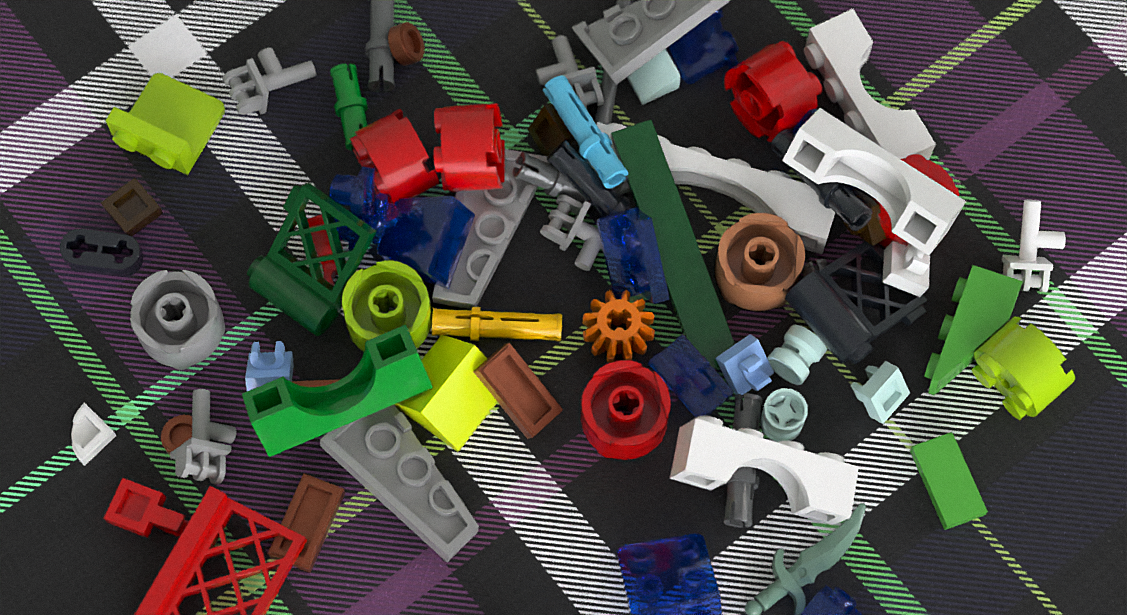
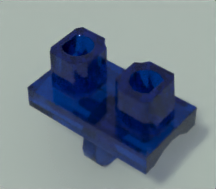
M363 166L357 177L336 174L330 185L329 197L338 204L350 206L352 214L377 231L375 236H384L386 228L393 227L399 222V209L395 205L388 203V196L386 194H376L375 202H373L375 168ZM347 226L337 227L340 241L349 242L348 250L354 249L360 236Z
M683 334L665 350L649 360V365L662 377L664 382L696 418L708 416L733 396L734 391Z

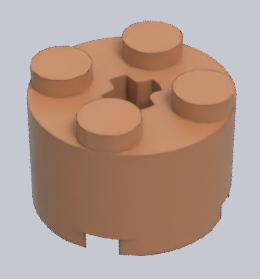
M752 213L740 218L738 222L730 228L728 227L723 233L718 247L715 262V278L723 298L728 303L751 311H766L785 305L787 302L785 296L798 283L805 261L803 241L799 234H796L788 226V222L779 216L769 213ZM755 260H762V265L756 264Z

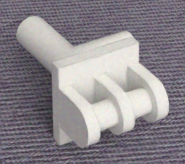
M1024 200L1019 256L1002 255V262L1004 263L1003 275L1023 281L1021 291H1029L1030 287L1039 288L1040 292H1047L1053 264L1045 257H1037V248L1064 249L1065 232L1039 231L1041 201ZM1021 269V274H1013V270ZM1032 270H1040L1039 275H1032Z

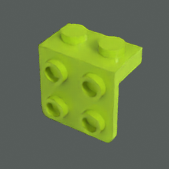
M155 73L151 76L129 113L113 107L105 121L113 135V141L123 149L130 152L137 151L150 157L152 161L166 169L173 168L188 175L224 116L226 109L221 100L163 73Z

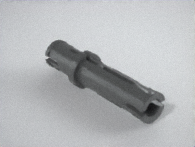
M370 0V41L366 43V56L370 59L368 88L379 93L380 77H383L384 93L390 92L395 88V58L392 55L388 42L389 30L394 26V0Z
M744 393V400H742L743 395L737 394L734 399L733 430L748 428L759 431L762 397ZM739 467L732 474L728 482L724 483L727 486L724 523L733 527H743L744 522L745 527L752 526L754 490L759 487V477L756 476V468Z

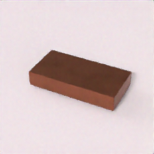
M510 343L500 347L473 371L527 439L533 438L563 411Z
M304 473L281 525L306 537L307 542L293 566L311 573L343 500L345 490ZM280 536L275 537L268 552L269 557L276 560L284 558L292 542Z

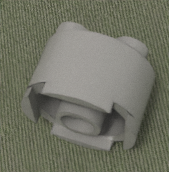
M182 270V272L159 271L142 281L133 293L130 313L131 326L145 351L157 362L178 370H184L205 360L218 347L226 329L223 313L212 288L198 274L187 270ZM177 316L180 320L176 321L172 320V318Z

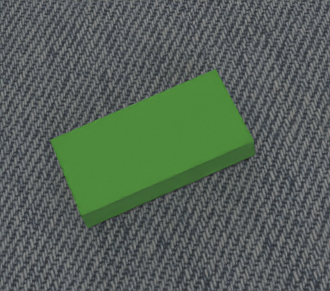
M952 432L911 447L910 453L944 530L986 515L988 511Z

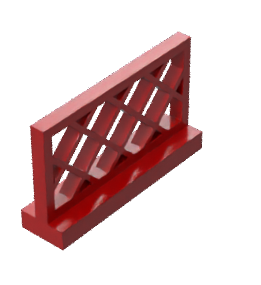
M210 486L135 615H181L179 606L184 597L200 592L204 600L206 615H233L239 612L241 615H247L246 610L252 608L255 609L251 615H265L307 539L285 526L228 498L225 493ZM233 513L249 521L252 536L228 543L224 528ZM256 525L268 531L258 533ZM280 536L292 542L284 558L266 563L261 541ZM220 537L222 545L214 547ZM255 543L261 565L236 572L230 551ZM224 553L230 575L205 582L202 566L206 559ZM278 568L271 579L269 571ZM263 573L267 588L262 597L244 602L238 580ZM197 577L199 584L191 587ZM232 583L238 605L213 612L208 590Z

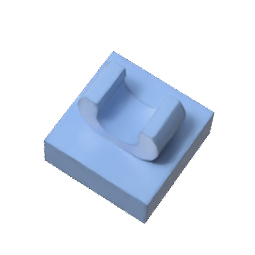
M750 334L715 358L731 391L736 395H744V393L752 388L755 391L760 390L771 382L769 376L774 374L759 340Z
M276 341L275 352L263 353L260 352L259 342H253L251 353L248 356L245 376L247 391L280 377H285L292 382L294 367L292 351L285 352V346L281 341Z

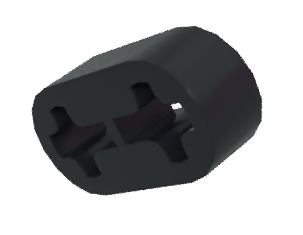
M74 229L68 232L60 243V252L66 264L71 269L79 272L126 277L135 274L143 263V253L138 242L132 236L126 234ZM81 242H85L89 250L96 252L85 251L81 254V258H77L72 249H79ZM127 247L132 257H125L123 263H118L114 255L107 253L121 254L122 249Z

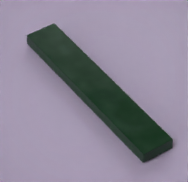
M650 119L612 132L610 135L618 159L629 173L626 175L628 186L697 373L699 375L719 368L715 358L735 345L653 122Z

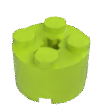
M384 260L376 262V265L364 270L363 268L360 269L347 282L342 295L343 314L350 338L358 348L364 352L365 341L403 325H407L416 348L422 345L431 329L432 311L427 288L413 268L397 261ZM389 307H395L394 311H389L387 314L380 313V311L387 312Z
M1013 317L974 352L977 365L972 369V372L976 379L986 388L990 389L994 385L1005 397L1002 403L1007 411L1016 419L1021 420L1025 415L1030 417L1037 416L1075 381V375L1073 370L1065 374L1060 365L1066 358L1041 330L1031 323L1026 328L1019 326L1022 318Z

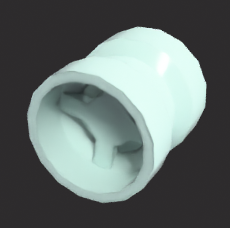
M795 324L785 334L784 344L781 347L774 348L767 359L773 371L792 384L802 385L810 373V365L813 362H819L826 353L827 348L817 335Z
M785 388L776 390L767 397L760 416V425L763 433L769 439L776 442L782 440L791 441L800 434L808 414V406L804 397L797 391Z

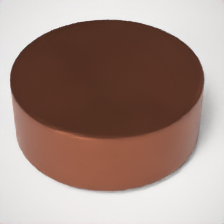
M405 22L393 26L389 30V47L398 63L407 66L421 61L424 55V42L421 33L412 23Z
M179 415L173 417L163 427L161 442L169 455L170 452L192 438V416Z

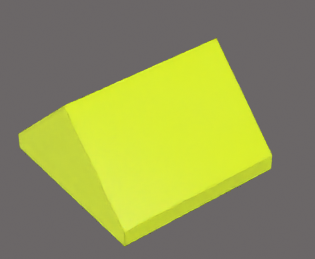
M441 335L422 359L433 388L394 405L459 452L497 404L496 399L473 372L487 358L475 345Z

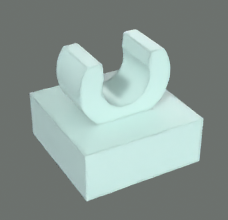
M887 361L879 369L875 366H867L865 371L869 380L864 386L856 382L851 384L857 399L864 403L869 416L882 424L910 394L899 368Z

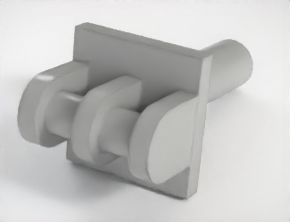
M558 36L554 38L552 46L559 63L536 69L539 84L544 85L552 78L563 75L568 79L572 89L586 109L587 105L596 103L597 106L604 105L595 68L590 67L579 70L567 37Z
M266 48L258 53V57L267 75H260L253 58L247 60L245 66L225 73L222 79L225 85L231 86L232 89L229 94L233 100L238 101L236 108L240 115H246L255 111H259L261 115L266 113L269 91L315 77L316 71L312 61L282 69L273 49Z
M558 195L556 199L558 207L556 210L550 211L548 215L550 222L548 225H543L540 231L543 236L559 244V248L563 251L567 249L575 236L584 240L585 243L575 261V265L586 271L591 269L600 249L624 262L628 261L634 247L583 221L591 205L590 203L585 201L582 204L567 195ZM569 211L576 214L574 218L568 216ZM561 227L568 229L567 233L560 231Z
M197 389L193 391L192 438L170 452V459L175 460V472L178 477L186 478L190 474L193 475L194 480L203 481L205 478H209L211 483L221 484L225 477L226 455L231 452V446L211 442L210 440L232 444L236 438V428L210 422L209 390Z

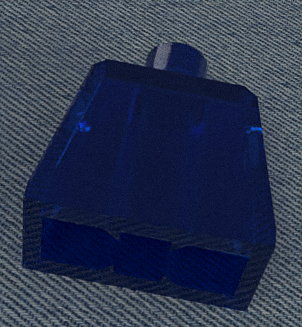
M453 196L399 199L394 203L388 221L377 219L371 224V227L377 231L371 242L379 245L377 249L378 255L384 260L406 264L413 268L422 280L449 289L475 214Z

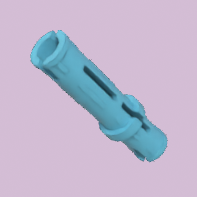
M557 76L549 80L545 84L546 88H543V92L577 141L581 157L584 161L590 162L606 188H613L621 184L629 173L614 153L612 141L608 134L602 133L565 76Z

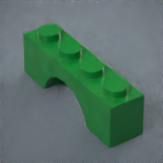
M403 325L365 341L364 353L357 367L346 377L335 383L319 387H306L292 383L285 377H280L242 393L250 422L268 456L271 457L433 387L407 325Z

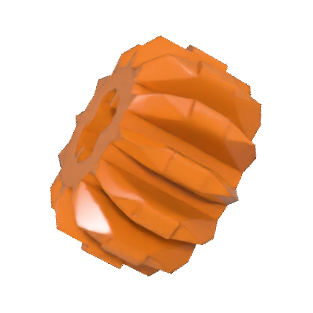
M609 290L605 293V303L597 299L591 301L590 308L592 312L583 315L582 323L588 327L583 331L584 341L594 342L591 350L594 356L606 350L607 362L612 363L615 361L616 354H622L623 360L632 361V350L642 355L646 353L647 345L645 341L654 339L655 330L650 327L654 322V314L643 311L646 303L643 298L631 303L628 290L622 293L621 299H615L614 294ZM611 323H613L617 327L624 323L626 324V330L618 327L613 331L611 329Z

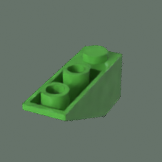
M972 265L968 279L959 277L951 300L959 303L954 317L946 314L938 339L944 340L945 344L941 355L932 352L924 377L932 379L928 394H937L975 360L974 352L1009 322L1023 281Z

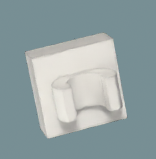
M892 241L884 250L883 283L921 297L929 288L930 255L928 256L910 243L905 246Z

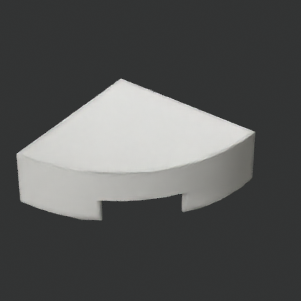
M83 403L73 419L71 441L75 455L85 466L116 437V434Z

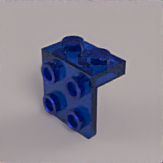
M690 534L625 545L618 548L617 559L628 601L629 615H722L721 595L705 539L702 535Z

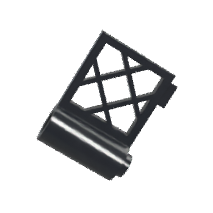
M864 241L822 270H815L808 274L785 296V300L841 364L850 360L856 365L874 349L870 342L900 321H903L908 327L927 312L923 307L927 299L923 295L918 297L883 283L884 251L878 244L872 246L867 241ZM867 254L877 265L878 273L861 269V256ZM836 274L851 278V291L841 289L831 276ZM861 281L878 285L879 298L862 294ZM889 288L899 290L909 303L903 305L889 301ZM862 306L879 310L880 323L874 327L864 316Z

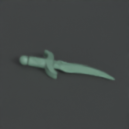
M860 503L851 514V518L846 519L836 530L815 545L801 551L796 563L790 568L786 569L784 566V550L778 549L772 560V571L776 580L768 588L758 593L754 600L746 603V614L760 615L762 610L766 611L787 594L794 601V615L802 614L805 609L806 600L801 587L814 583L819 573L829 570L848 550L860 530L866 510L865 503Z

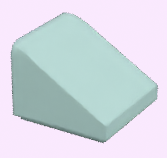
M666 49L627 77L642 105L679 89L680 74Z

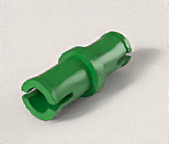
M341 64L330 70L337 98L334 109L336 116L341 117L345 147L348 150H353L350 138L355 136L356 131L367 126L365 112L368 109L366 98L361 97L356 65L349 64V71H347V64Z

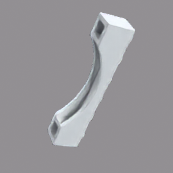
M597 122L596 124L601 132L608 134L609 137L612 132L627 128L617 123L606 125ZM658 136L675 184H688L712 189L734 198L755 213H769L779 216L788 222V226L796 234H799L805 250L818 254L823 253L835 212L831 208H825L819 202V196L809 185L792 180L789 175L780 171H761L751 168L743 160H724L711 156L708 151L702 148L680 147L671 144L666 138ZM612 142V149L614 150V153L617 156L616 150ZM626 179L618 186L612 188L618 194L630 192Z

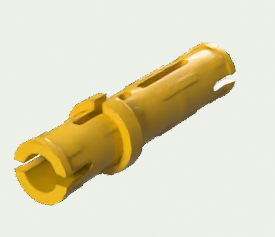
M472 307V310L433 308L432 336H468L470 341H479V337L561 341L562 314L480 311L481 307Z

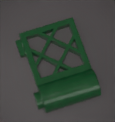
M308 182L301 187L298 185L293 186L283 206L288 211V214L267 256L260 255L250 265L247 275L250 277L248 286L312 334L320 336L337 318L342 308L341 299L344 288L351 276L356 272L377 231ZM309 200L320 207L324 224L309 227L305 213V207ZM347 226L360 236L354 249L343 251L337 227ZM326 230L332 253L317 256L311 232ZM301 236L306 259L297 260L284 250L290 237ZM334 259L339 276L334 286L323 278L319 262Z

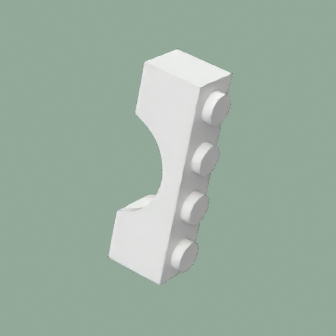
M851 9L810 28L804 47L805 57L813 69L818 68L824 78V87L827 95L832 102H838L845 113L844 120L846 125L899 159L906 158L912 154H918L929 160L936 144L915 110H896L885 107L876 102L862 85L859 70L868 60L873 41L855 11Z
M821 108L799 128L782 160L817 184L840 182L865 191L874 197L887 211L892 223V232L928 256L947 234L966 203L959 196Z
M699 416L680 427L670 479L712 490L728 482L732 474L739 467H754L769 473L781 484L788 496L792 514L829 525H834L851 518L859 467L844 463L842 456L827 452L819 453L818 455L804 451L802 444L794 441L782 440L778 443L763 438V433L754 429L741 428L733 430L723 427L721 420L709 416Z

